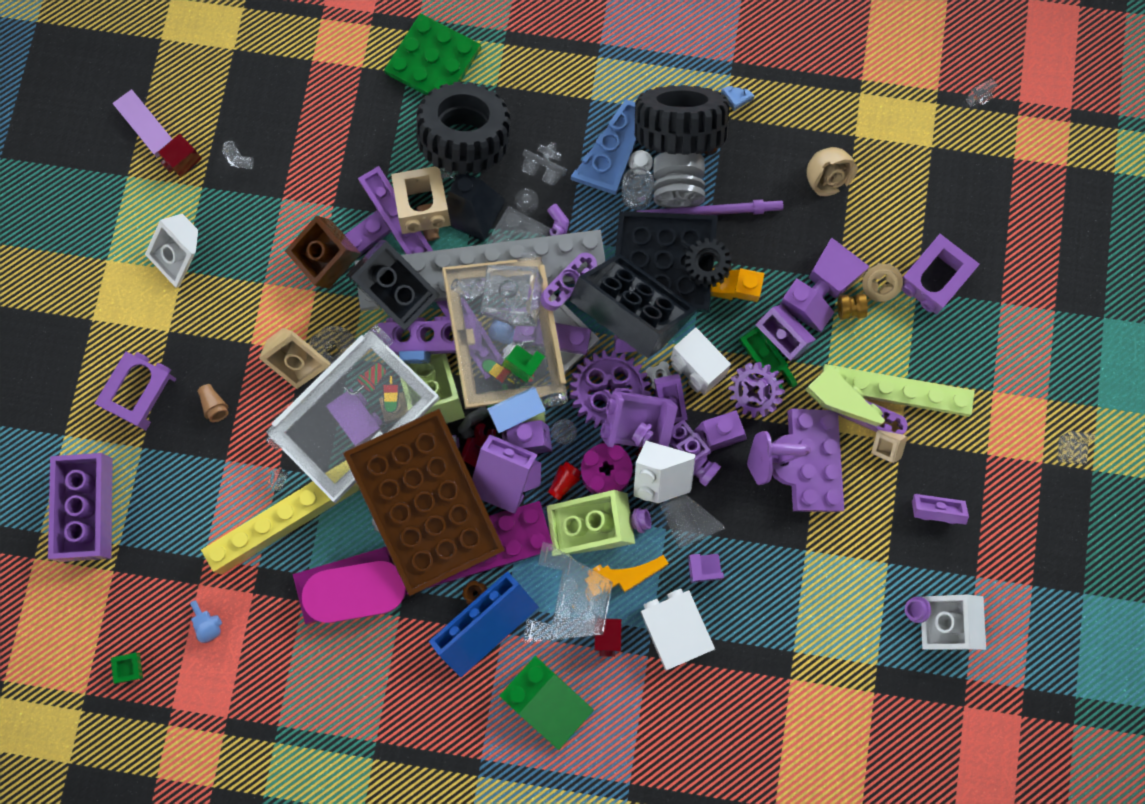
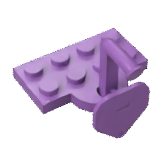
M790 409L787 411L788 435L779 437L773 443L767 431H762L755 435L748 456L747 466L758 485L770 482L773 475L782 484L792 486L793 511H844L838 413L831 410Z

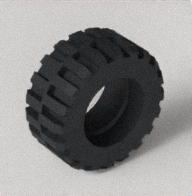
M454 82L453 85L446 83L441 85L440 89L434 88L421 100L417 108L416 117L418 147L423 156L429 162L432 161L434 166L439 169L443 167L446 172L450 173L457 171L459 174H466V172L474 174L479 173L481 169L487 170L491 168L493 163L497 164L503 155L506 154L510 134V112L504 100L499 98V95L493 90L488 91L487 87L483 85L476 86L472 82H467V84ZM457 124H466L478 129L473 131H457L449 127Z
M669 85L667 87L661 86L646 90L635 101L634 135L639 144L649 150L654 149L656 152H667L674 155L701 154L704 151L710 152L715 148L721 147L728 138L729 102L721 92L713 91L710 88H701V86Z

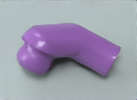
M554 204L547 210L554 220L553 227L550 229V235L566 234L569 219L560 207Z

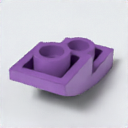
M684 419L673 426L669 443L673 449L695 454V463L711 453V450L698 433H694Z

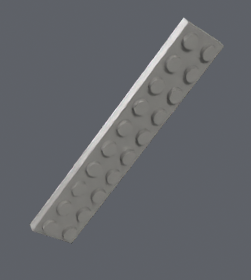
M601 230L401 255L440 294L433 302L447 300L442 273L443 267L508 260L531 261L541 259L542 265L545 266L549 285L581 253L593 255L597 261V266L605 262ZM582 263L576 271L580 274L588 266V263ZM530 273L457 280L460 298L533 289ZM563 277L564 285L575 284L572 277ZM358 288L361 311L380 309Z

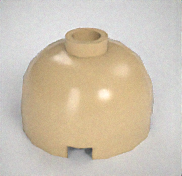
M830 147L814 154L808 163L806 174L811 188L819 196H830L840 192L837 188L844 183L848 186L856 176L858 168L854 159L846 151L837 147Z

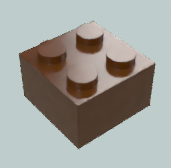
M318 215L314 217L285 250L314 286L330 289L361 255L332 220Z

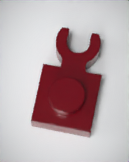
M485 424L476 425L474 429L475 438L467 439L461 454L464 463L473 469L476 467L480 450L489 435L495 436L496 430L488 429L487 434L484 435Z

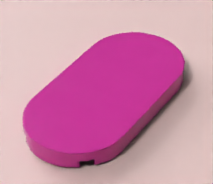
M375 561L324 570L314 574L308 579L303 588L302 604L307 614L314 620L323 623H335L392 612L402 602L407 590L395 565L386 561Z

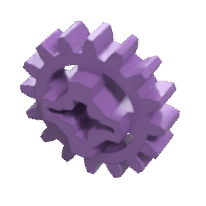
M761 362L755 363L754 367L751 363L745 365V369L741 367L736 370L738 375L731 377L735 384L729 386V390L734 391L735 394L730 397V400L736 399L738 401L735 408L742 406L744 408L742 414L745 415L751 411L752 417L755 418L760 412L762 417L768 415V410L773 412L777 409L775 404L779 405L782 403L783 400L778 395L785 393L784 389L779 388V385L784 381L776 379L778 371L770 372L771 365L768 364L762 368ZM753 373H756V374H760V375H762V376H764V377H763V378H757V377L755 376V374H754V375H752V374H753ZM756 386L760 388L757 394L754 392ZM750 401H752V402H757L758 405H762V406L753 405V404H751V403H749V402H750Z

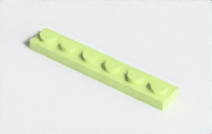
M824 364L822 369L823 373L829 366L833 369L835 367L839 368L846 375L847 378L845 380L851 386H857L864 393L865 396L863 398L967 417L972 415L975 390Z

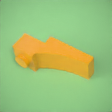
M742 268L740 270L729 271L728 278L725 277L722 284L718 282L716 287H712L711 296L728 300L738 298L758 302L765 273Z
M664 555L648 563L626 569H610L608 565L603 568L600 564L588 572L589 577L586 578V582L596 598L617 585L626 593L668 566L669 563Z

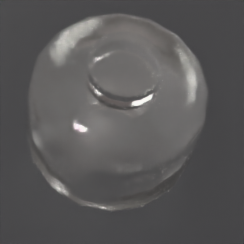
M524 188L516 193L515 207L517 211L523 215H531L537 211L539 198L534 190Z

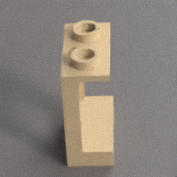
M434 166L391 174L402 234L451 226L441 171L438 167ZM432 191L433 204L428 210L415 211L410 208L407 195Z

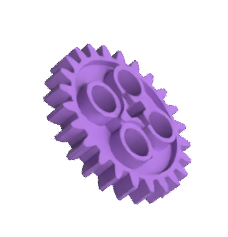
M603 350L600 358L596 353H593L592 361L585 357L583 360L584 366L577 365L576 371L578 373H573L571 377L575 382H571L569 385V389L574 391L570 393L569 398L577 399L573 402L572 407H580L578 417L584 414L587 415L586 424L594 420V428H597L600 423H606L608 415L606 413V406L598 408L593 403L595 400H602L607 404L612 394H610L609 390H606V387H610L611 391L651 395V392L646 390L650 387L651 383L643 382L648 374L639 373L642 368L641 364L633 366L635 358L626 361V353H623L618 358L616 357L615 350H613L611 356H607L606 351ZM621 373L626 377V380L619 381L614 375ZM597 376L602 382L594 384L589 378Z

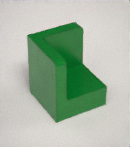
M516 345L504 359L502 366L527 383L545 356L538 351L531 355L522 347Z

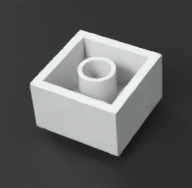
M694 328L673 347L670 359L673 369L680 375L683 373L689 379L688 384L697 393L700 391L703 395H706L726 377L731 363L697 328Z

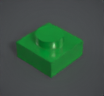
M136 652L111 657L114 684L143 679L140 653Z

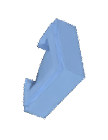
M733 86L721 89V94L725 95L733 111L754 99L753 93L748 89Z

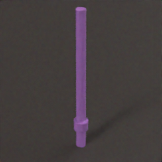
M761 199L753 200L752 203L637 210V212L700 215L753 212V215L764 214L765 211L783 210V201L764 202Z

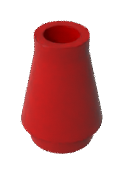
M565 461L563 466H559L552 485L547 492L556 499L561 500L581 480L579 478L581 471Z

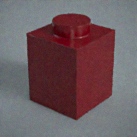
M180 133L158 151L159 155L163 158L160 163L170 174L175 171L180 178L202 160L198 152Z
M595 618L594 651H600V656L615 657V652H621L622 619Z

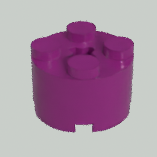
M603 443L592 447L585 453L581 463V477L584 486L592 494L611 490L623 492L631 481L632 462L627 452L621 446L614 444L613 447H608ZM604 466L613 469L610 472V476H606L604 472L600 473Z

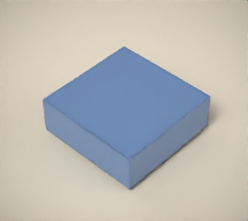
M399 351V358L406 364L431 362V353L426 351Z

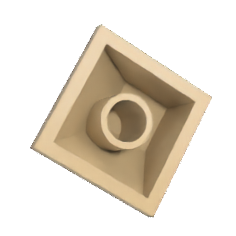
M285 328L280 329L266 340L259 357L260 360L296 389L327 369L331 364L297 334Z

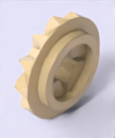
M878 263L876 266L869 267L866 274L863 275L862 287L864 293L874 301H889L895 298L902 289V275L898 268H895L890 263ZM886 275V281L890 284H883L878 289V282L875 280L881 279Z

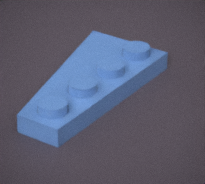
M627 99L623 102L610 120L608 127L603 134H600L593 148L585 155L578 169L571 175L572 181L614 195L617 194L637 141L634 135L635 102Z

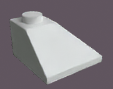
M183 214L159 221L145 253L149 260L175 288L180 287L196 253L198 229Z

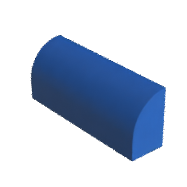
M507 571L429 640V643L437 654L461 678L534 613L539 606Z

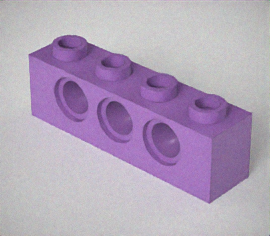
M463 316L465 330L473 329L475 345L468 346L469 353H481V322L474 320V316ZM418 317L406 329L410 332V337L406 342H402L401 339L404 330L391 318H387L386 323H378V338L396 355H399V351L456 354L454 340L451 341L449 338V334L452 331L449 317H434V321H425V318ZM433 329L434 337L427 342L425 335L427 331Z

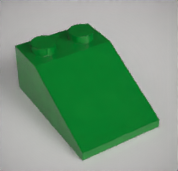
M537 656L532 658L499 695L558 750L561 749L594 711Z

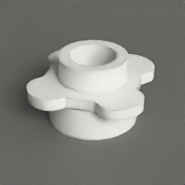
M665 361L660 362L656 367H648L646 369L653 389H655L654 379L659 378L658 374H662L663 377L672 375L668 369L669 364Z

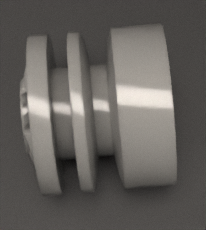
M664 152L654 158V178L657 180L654 182V202L657 205L665 208L694 207L705 201V182L702 180L705 174V161L701 154L674 155Z

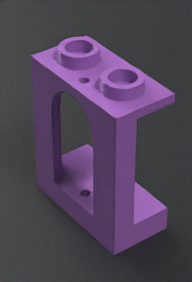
M939 234L903 276L902 291L906 295L915 297L920 301L925 310L934 312L937 315L979 266V263L943 235ZM938 256L957 272L943 289L938 292H930L922 286L921 276Z
M125 351L94 404L146 431L151 423L146 419L168 380L170 379L175 382L176 378L169 374L171 369L160 363L154 366L148 363L150 359L139 352L132 355ZM137 365H142L150 370L151 379L133 411H130L112 400L129 371Z

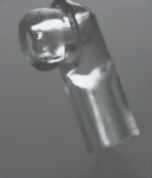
M233 141L223 143L222 153L229 165L253 169V157L241 156Z

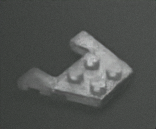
M542 542L538 565L562 570V576L552 624L527 619L523 642L533 643L603 635L613 582L588 566L576 561L567 553L560 551L551 543Z

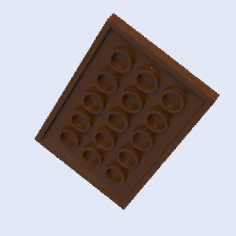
M440 409L343 452L409 596L505 551Z

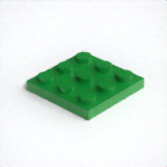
M420 13L385 67L384 72L399 82L424 95H428L434 88L440 89V86L443 84L453 85L454 82H461L482 49L481 44Z

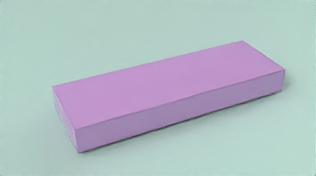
M131 89L116 100L113 105L157 158L160 156L158 151L169 143L172 138Z

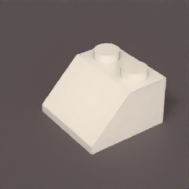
M646 441L636 461L634 497L645 501L661 503L690 493L696 455Z
M947 595L923 597L930 603L931 615L927 621L921 623L922 649L986 650L983 596Z

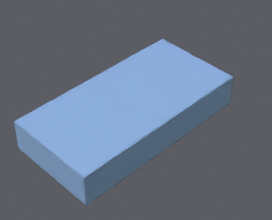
M533 386L487 408L497 432L501 433L544 412L545 408L536 388Z

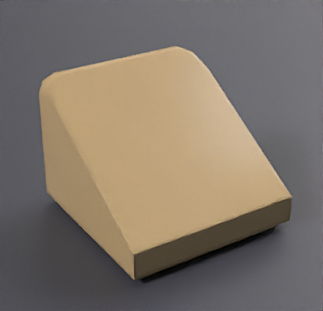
M878 430L871 454L895 463L902 458L907 436Z

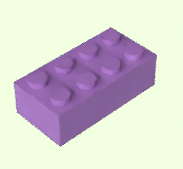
M103 453L50 456L48 559L58 562L111 559L113 458Z

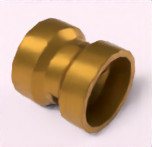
M864 293L856 294L854 297H849L848 295L838 296L837 307L840 320H846L854 316L858 319L867 317L868 303Z

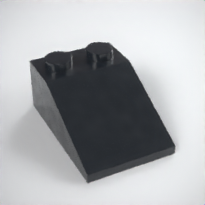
M380 240L346 274L368 298L404 331L440 295L386 240Z

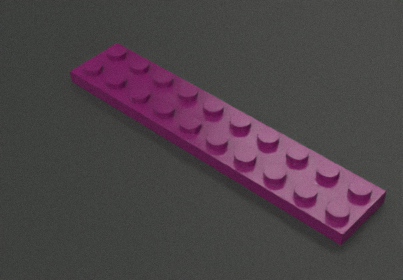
M540 501L518 507L515 514L503 511L490 515L489 517L505 551L428 588L552 552L554 547ZM387 547L293 574L305 624L318 622L307 614L302 604V591L311 576L324 570L375 561H386L395 565Z

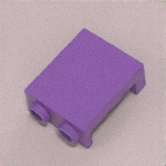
M613 391L611 399L609 398L606 404V413L608 415L606 423H603L601 427V438L608 447H613L614 444L636 446V442L631 438L643 422L646 425L651 424L653 426L651 431L654 434L649 442L669 447L678 406L671 399Z
M489 435L480 450L472 478L481 500L515 514L523 500V491L538 454Z

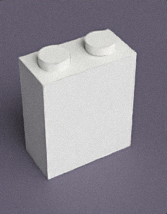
M681 588L667 594L668 600L659 603L658 599L644 604L645 609L640 612L665 671L715 649L690 591L688 590L683 593Z

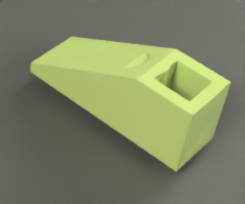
M829 366L805 389L822 408L874 426H879L885 421L882 417V411L875 404L872 403L870 405L863 398L865 396L864 393L857 386H851L845 380L847 378L846 375L837 367L833 369Z

